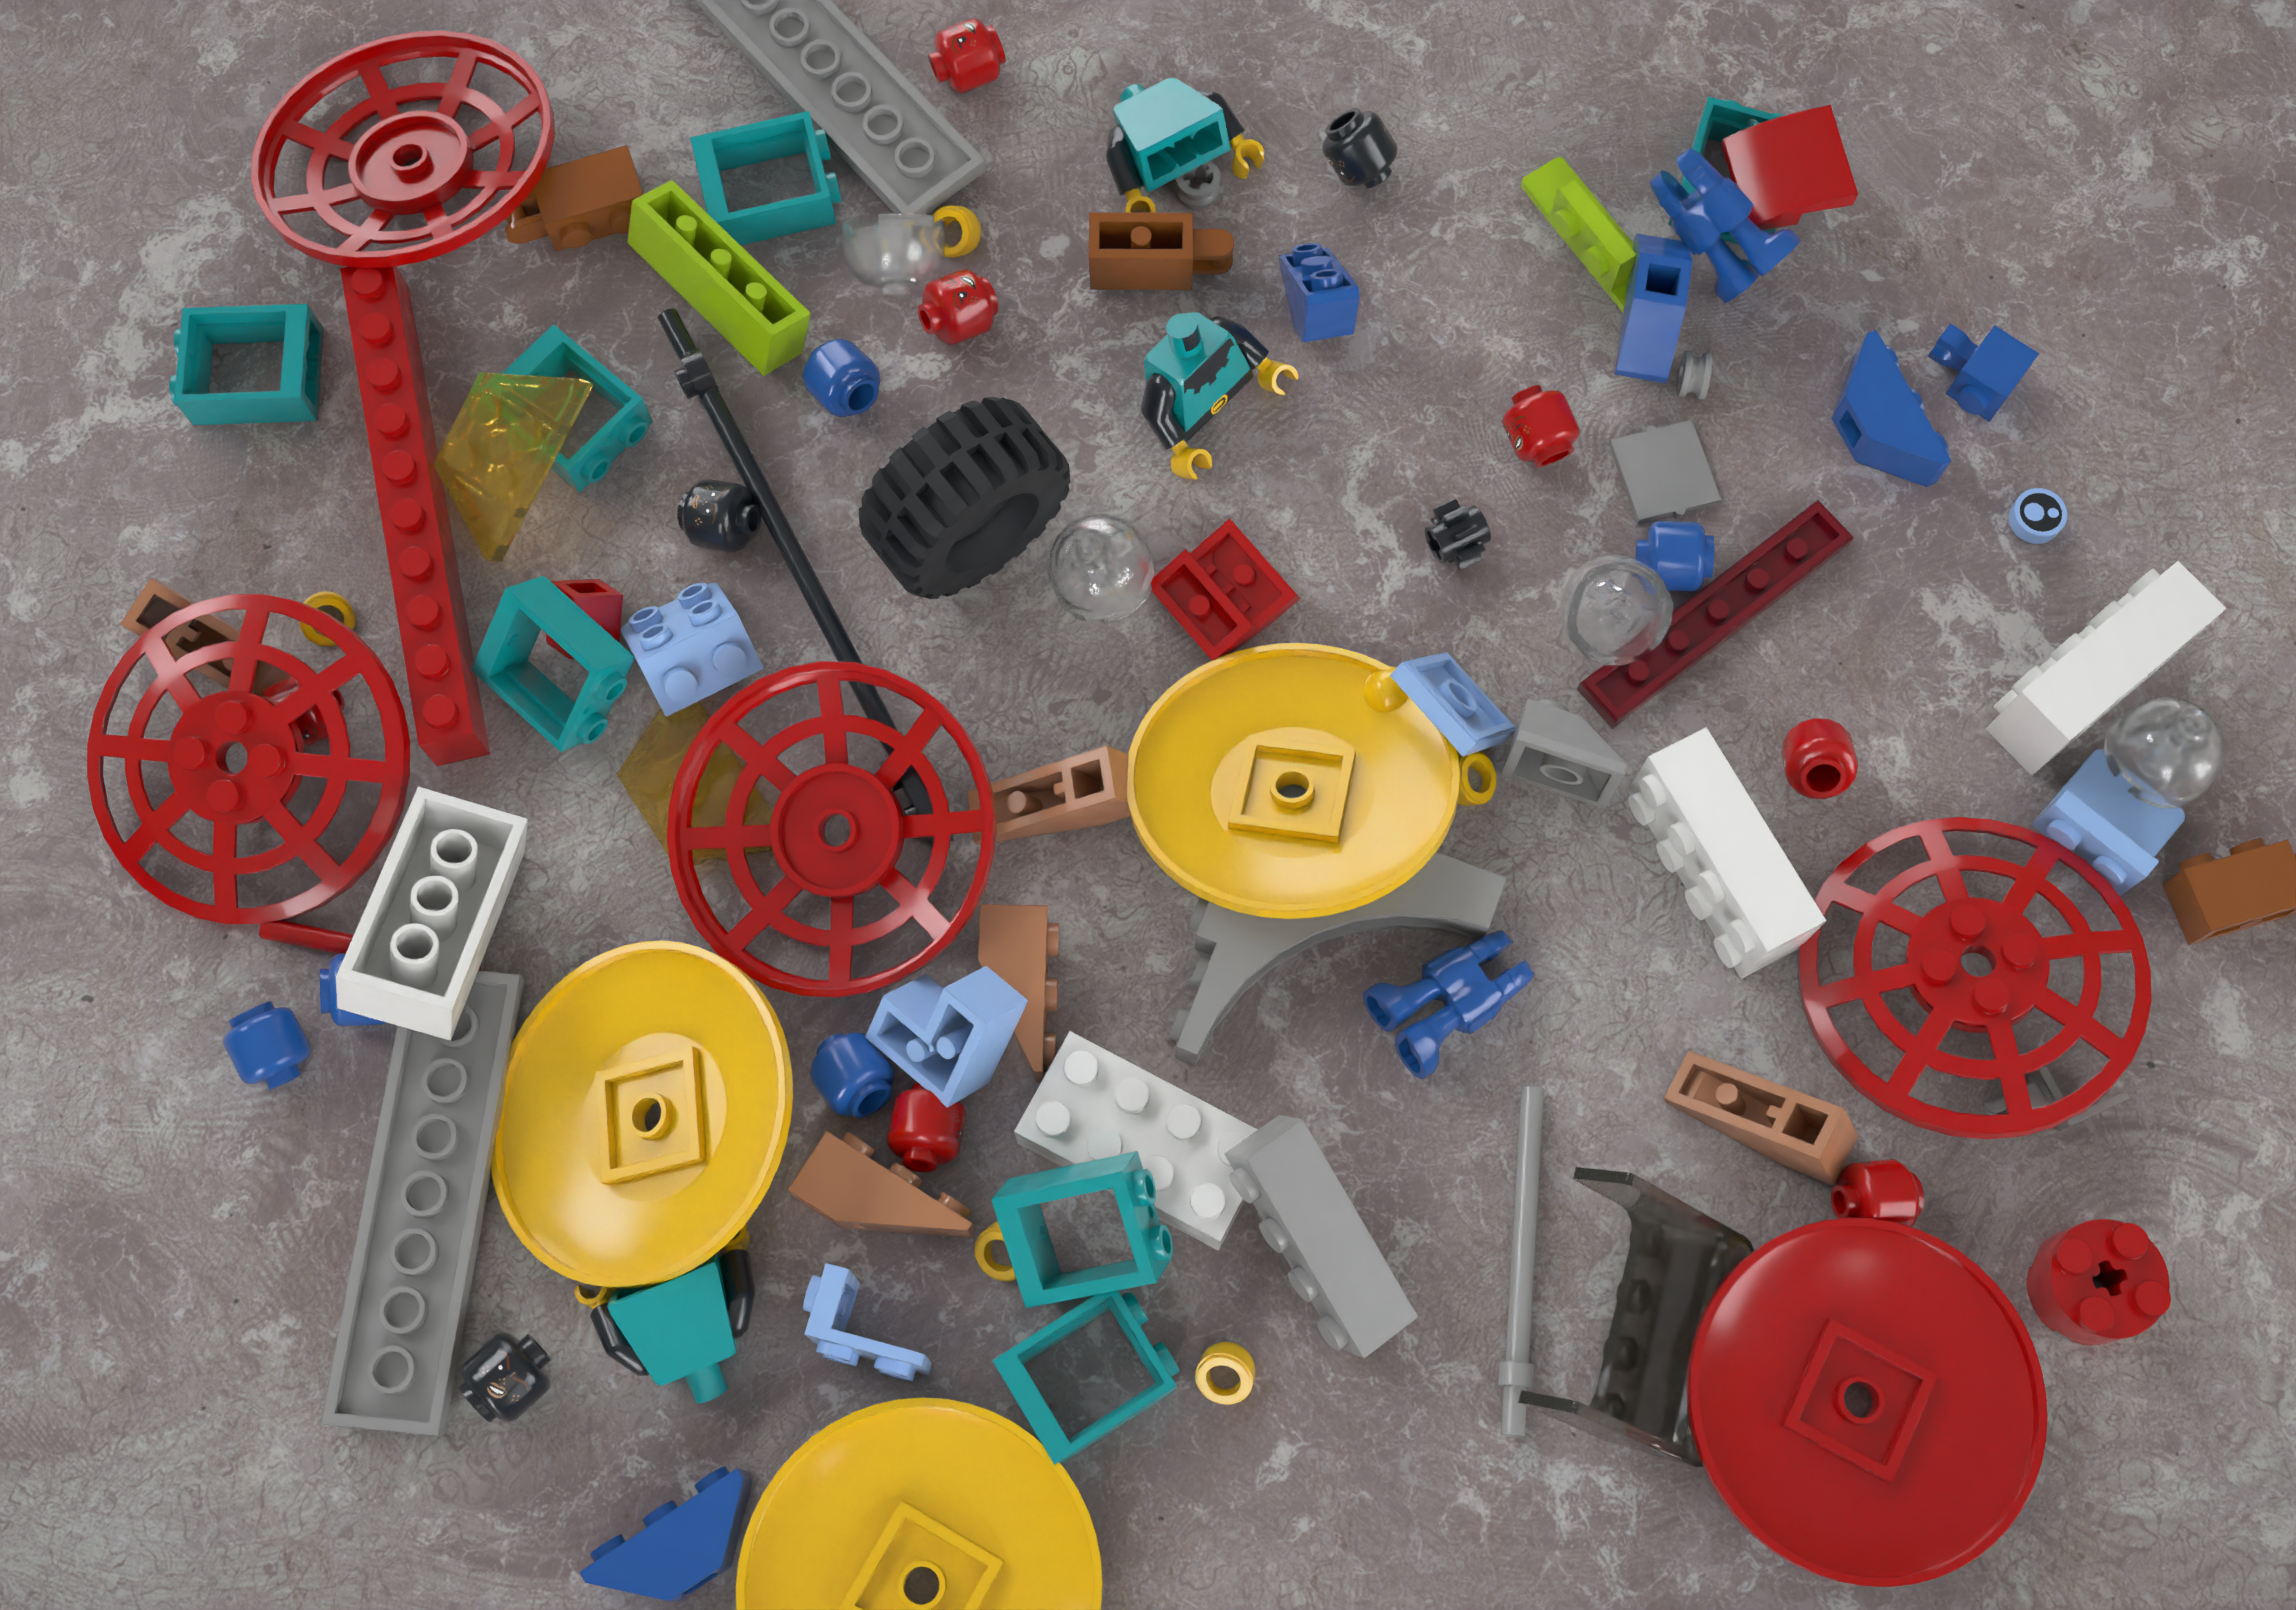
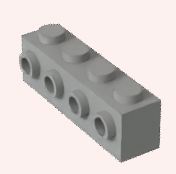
M1278 1115L1224 1154L1234 1170L1229 1175L1234 1188L1247 1203L1253 1202L1263 1219L1259 1223V1229L1263 1237L1276 1252H1282L1292 1268L1288 1273L1292 1286L1306 1302H1312L1321 1317L1317 1321L1318 1330L1334 1350L1339 1351L1341 1349L1364 1359L1418 1318L1414 1308L1303 1119Z

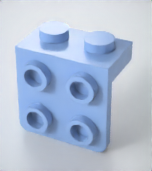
M717 583L693 584L683 589L678 594V599L662 607L650 606L637 611L629 618L628 623L621 628V632L665 717L764 669L737 612Z
M2097 749L2089 755L2031 825L2046 837L2057 841L2086 860L2121 896L2145 879L2159 861L2154 857L2184 822L2185 814L2179 806L2105 749Z
M826 1263L822 1277L812 1276L803 1304V1310L810 1312L804 1334L818 1345L817 1353L822 1354V1357L855 1367L859 1357L874 1360V1368L878 1369L879 1373L913 1382L916 1372L929 1375L932 1363L925 1354L846 1333L860 1282L849 1269Z

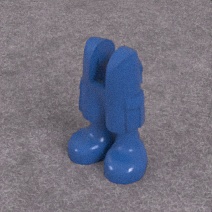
M1690 147L1680 154L1676 161L1683 175L1695 188L1692 193L1689 194L1677 179L1665 170H1661L1650 181V186L1659 201L1658 203L1672 219V226L1676 234L1680 236L1685 245L1689 246L1690 252L1693 255L1696 253L1701 255L1705 252L1717 275V282L1715 284L1716 295L1724 303H1727L1750 287L1759 275L1764 276L1782 261L1800 243V239L1789 229H1782L1776 233L1768 234L1756 226L1748 218V215L1752 212L1751 208L1754 206L1752 201L1737 187L1735 182L1728 177L1724 178L1699 152ZM1730 232L1745 252L1748 260L1740 259L1722 239V233Z
M1503 930L1485 935L1464 947L1459 946L1446 950L1444 953L1421 965L1422 979L1403 986L1375 983L1363 992V1000L1368 1013L1374 1022L1386 1032H1391L1404 1024L1415 1012L1433 1000L1443 1002V1008L1431 1016L1400 1031L1395 1038V1047L1400 1059L1415 1077L1424 1079L1435 1072L1439 1063V1048L1450 1033L1454 1030L1462 1033H1474L1488 1021L1493 1020L1501 1011L1502 1005L1521 991L1534 977V973L1526 960L1513 968L1505 970L1491 982L1480 968L1487 962L1493 961L1513 943Z

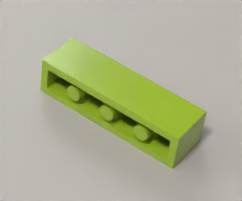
M673 180L632 200L627 243L763 376L802 354L811 313Z

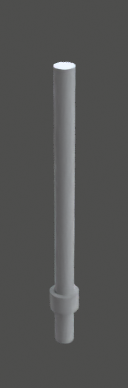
M1538 1086L1521 1087L1505 1361L1499 1362L1498 1386L1504 1388L1501 1435L1511 1437H1525L1527 1390H1533L1535 1365L1529 1363L1544 1102V1088Z

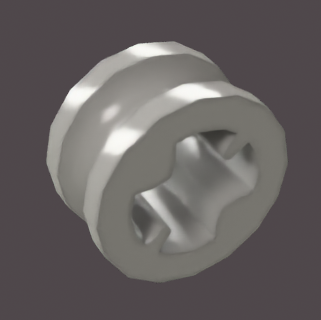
M1210 160L1175 178V193L1178 200L1184 206L1191 209H1204L1215 203L1220 192L1221 174L1218 166ZM1196 177L1205 178V183H1202L1199 189L1190 187V183H1194Z
M1685 350L1683 352L1677 376V397L1684 398L1687 393H1693L1696 395L1697 400L1705 399L1712 371L1711 353H1703L1702 357L1697 358L1693 356L1692 351Z

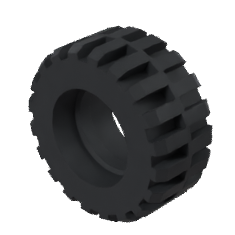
M985 397L981 403L973 400L962 404L960 409L955 412L948 411L937 417L936 422L928 428L922 427L911 436L913 439L903 448L899 447L889 457L890 461L884 468H879L872 478V487L865 490L861 499L862 507L859 508V527L862 536L908 593L928 599H938L941 595L949 597L958 594L962 588L966 587L969 589L981 583V579L989 574L994 575L1004 568L1005 563L1013 557L1017 558L1027 549L1026 546L1034 538H1038L1044 532L1048 521L1055 518L1060 511V502L1067 498L1069 483H1071L1069 464L1066 457L1020 403L997 397Z

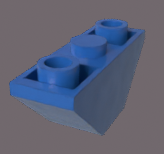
M1636 233L1633 251L1637 256L1628 279L1614 374L1666 383L1686 310L1693 261L1689 246L1685 245L1683 241Z
M1306 243L1293 247L1292 253L1278 255L1293 327L1302 342L1354 334L1360 298L1359 287L1328 247L1322 248V245L1318 243Z
M1877 330L1868 332L1852 359L1831 419L1855 462L1925 487L1933 485L1951 462L1946 440L1939 432H1935L1924 413L1923 402L1918 392L1908 386L1899 370V361L1895 351L1889 345L1884 344Z
M726 1466L708 1474L694 1485L698 1494L679 1507L674 1500L663 1504L643 1518L642 1521L646 1528L626 1541L623 1535L620 1534L592 1551L590 1556L594 1563L579 1572L584 1582L666 1601H681L732 1567L752 1479L747 1471L736 1468L729 1473Z

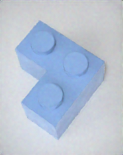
M987 966L944 988L929 975L924 974L883 995L865 1037L921 1086L933 1092L948 1108L989 1084L1028 1000Z

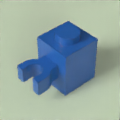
M1950 323L1936 342L1937 344L1931 350L1928 357L1940 365L1954 368L1959 372L1946 395L1956 400L1958 405L1966 412L1979 415L1990 422L2039 353L1995 325L1978 346L1961 329Z

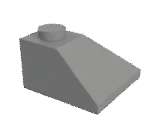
M1527 699L1501 775L1605 809L1622 781L1628 764L1580 715L1570 713L1565 705L1548 699H1541L1538 702Z

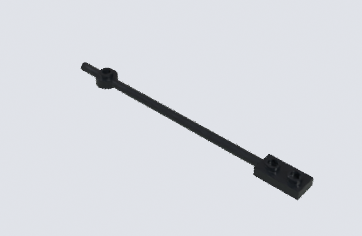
M674 308L664 310L659 314L658 320L682 365L681 368L674 370V373L687 399L697 396L700 403L703 404L745 486L750 490L755 505L759 507L761 516L835 658L838 662L863 664L728 409L700 350L696 348L677 310ZM848 681L866 717L898 731L876 687L862 682ZM880 741L886 758H888L895 749ZM886 759L879 762L880 767L886 761ZM911 765L893 787L892 791L895 792L902 788L911 805L903 809L905 816L933 814L932 803L926 786L916 769ZM951 835L950 842L954 841L953 835ZM934 836L928 837L933 846Z

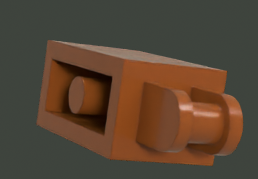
M621 146L546 168L539 182L525 201L505 219L508 222L505 228L507 240L514 244H522L549 236L555 251L565 248H580L592 240L612 234L628 233L632 200L644 195L628 146Z
M1089 212L1090 290H1192L1193 275H1220L1228 272L1233 265V236L1224 229H1193V213Z
M2257 838L2229 849L2231 856L2214 860L2211 853H2204L2178 864L2180 872L2162 885L2188 946L2283 919L2296 913V853H2293L2288 839L2265 845L2262 838Z

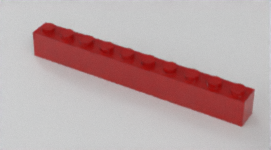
M397 266L383 268L343 267L340 268L418 745L436 766L489 755L490 750L477 675L471 671L474 658L410 290Z

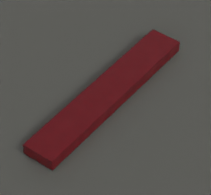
M1817 500L1579 684L1577 690L1612 729L1844 550L1850 545L1854 537Z

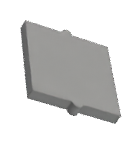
M1692 419L1656 428L1654 425H1648L1645 431L1610 439L1609 447L1637 524L1669 516L1681 519L1685 512L1720 503L1721 497Z

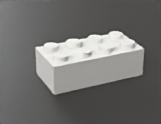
M2179 561L2161 575L2152 568L2128 589V593L2118 602L2115 600L2089 622L2090 625L2079 634L2074 633L2050 655L2051 657L2040 667L2036 665L2011 687L2012 690L1993 706L2000 714L1986 730L2033 776L2181 651L2215 620L2226 607Z
M1707 727L1648 756L1628 790L1630 809L1641 825L1645 826L1648 824L1658 841L1656 848L1663 865L1671 873L1676 871L1686 887L1685 898L1692 913L1699 920L1705 919L1715 935L1714 946L1721 961L1728 968L1734 967L1742 979L1798 950L1826 922V919Z
M418 786L336 975L337 1008L451 1041L524 856L528 819Z
M1069 1031L1014 1133L1019 1145L1060 1167L1138 1151L1143 1169H1148L1151 1172L1155 1182L1156 1201L1154 1206L1158 1219L1219 1251L1245 1201L1238 1194L1230 1180L1229 1175L1234 1170L1224 1154L1258 1129ZM1113 1188L1105 1190L1115 1195Z

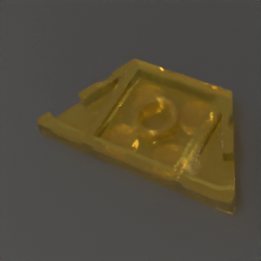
M479 372L433 466L483 556L489 561H503L593 387V384L589 381L574 378Z
M700 701L665 717L660 708L616 774L668 856V808L676 775L690 744L710 718ZM723 741L712 754L699 782L692 810L691 827L725 826L730 795L743 770V766L731 748ZM755 786L749 798L744 825L770 824L773 812ZM772 846L745 848L746 855L773 851ZM726 849L692 850L694 865H701L710 859L727 861Z

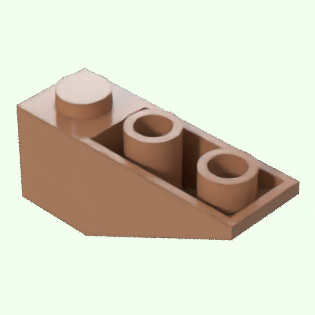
M980 904L978 941L980 968L989 967L1028 1000L1013 1032V1037L1036 1083H1041L1045 1076V1066L1050 1067L1057 1055L1056 1032H1046L1047 1011H1057L1058 977H1048L1049 956H1059L1060 925L1059 923H1050L1047 905Z
M826 1131L788 1188V1191L795 1199L842 1229L972 1238L976 1232L973 1223L966 1219L971 1212L970 1209L943 1192L937 1200L918 1189L923 1181L921 1178L896 1162H893L888 1170L870 1159L875 1150L848 1132L840 1140Z

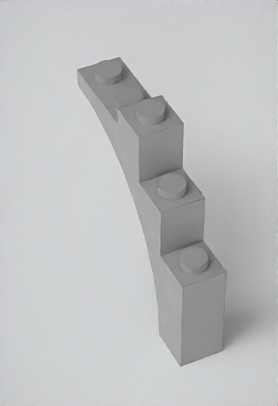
M1436 851L1422 869L1394 891L1371 903L1328 916L1299 919L1260 917L1236 912L1199 898L1190 920L1189 929L1197 931L1195 935V949L1212 956L1211 958L1200 956L1189 986L1198 990L1190 1010L1180 1007L1172 1026L1169 1038L1178 1041L1175 1058L1197 1066L1216 1027L1241 995L1275 966L1311 946L1351 933L1390 928L1442 931L1476 941L1485 936L1490 927L1507 877Z

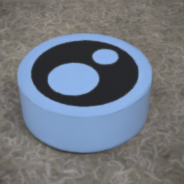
M2043 488L2029 489L2023 492L2011 506L2008 514L2009 525L2015 535L2023 541L2032 544H2043L2055 538L2065 526L2067 509L2062 499L2054 492Z

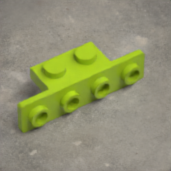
M1558 156L1523 177L1521 188L1619 309L1624 312L1629 274L1637 256L1633 251L1634 243L1565 159Z

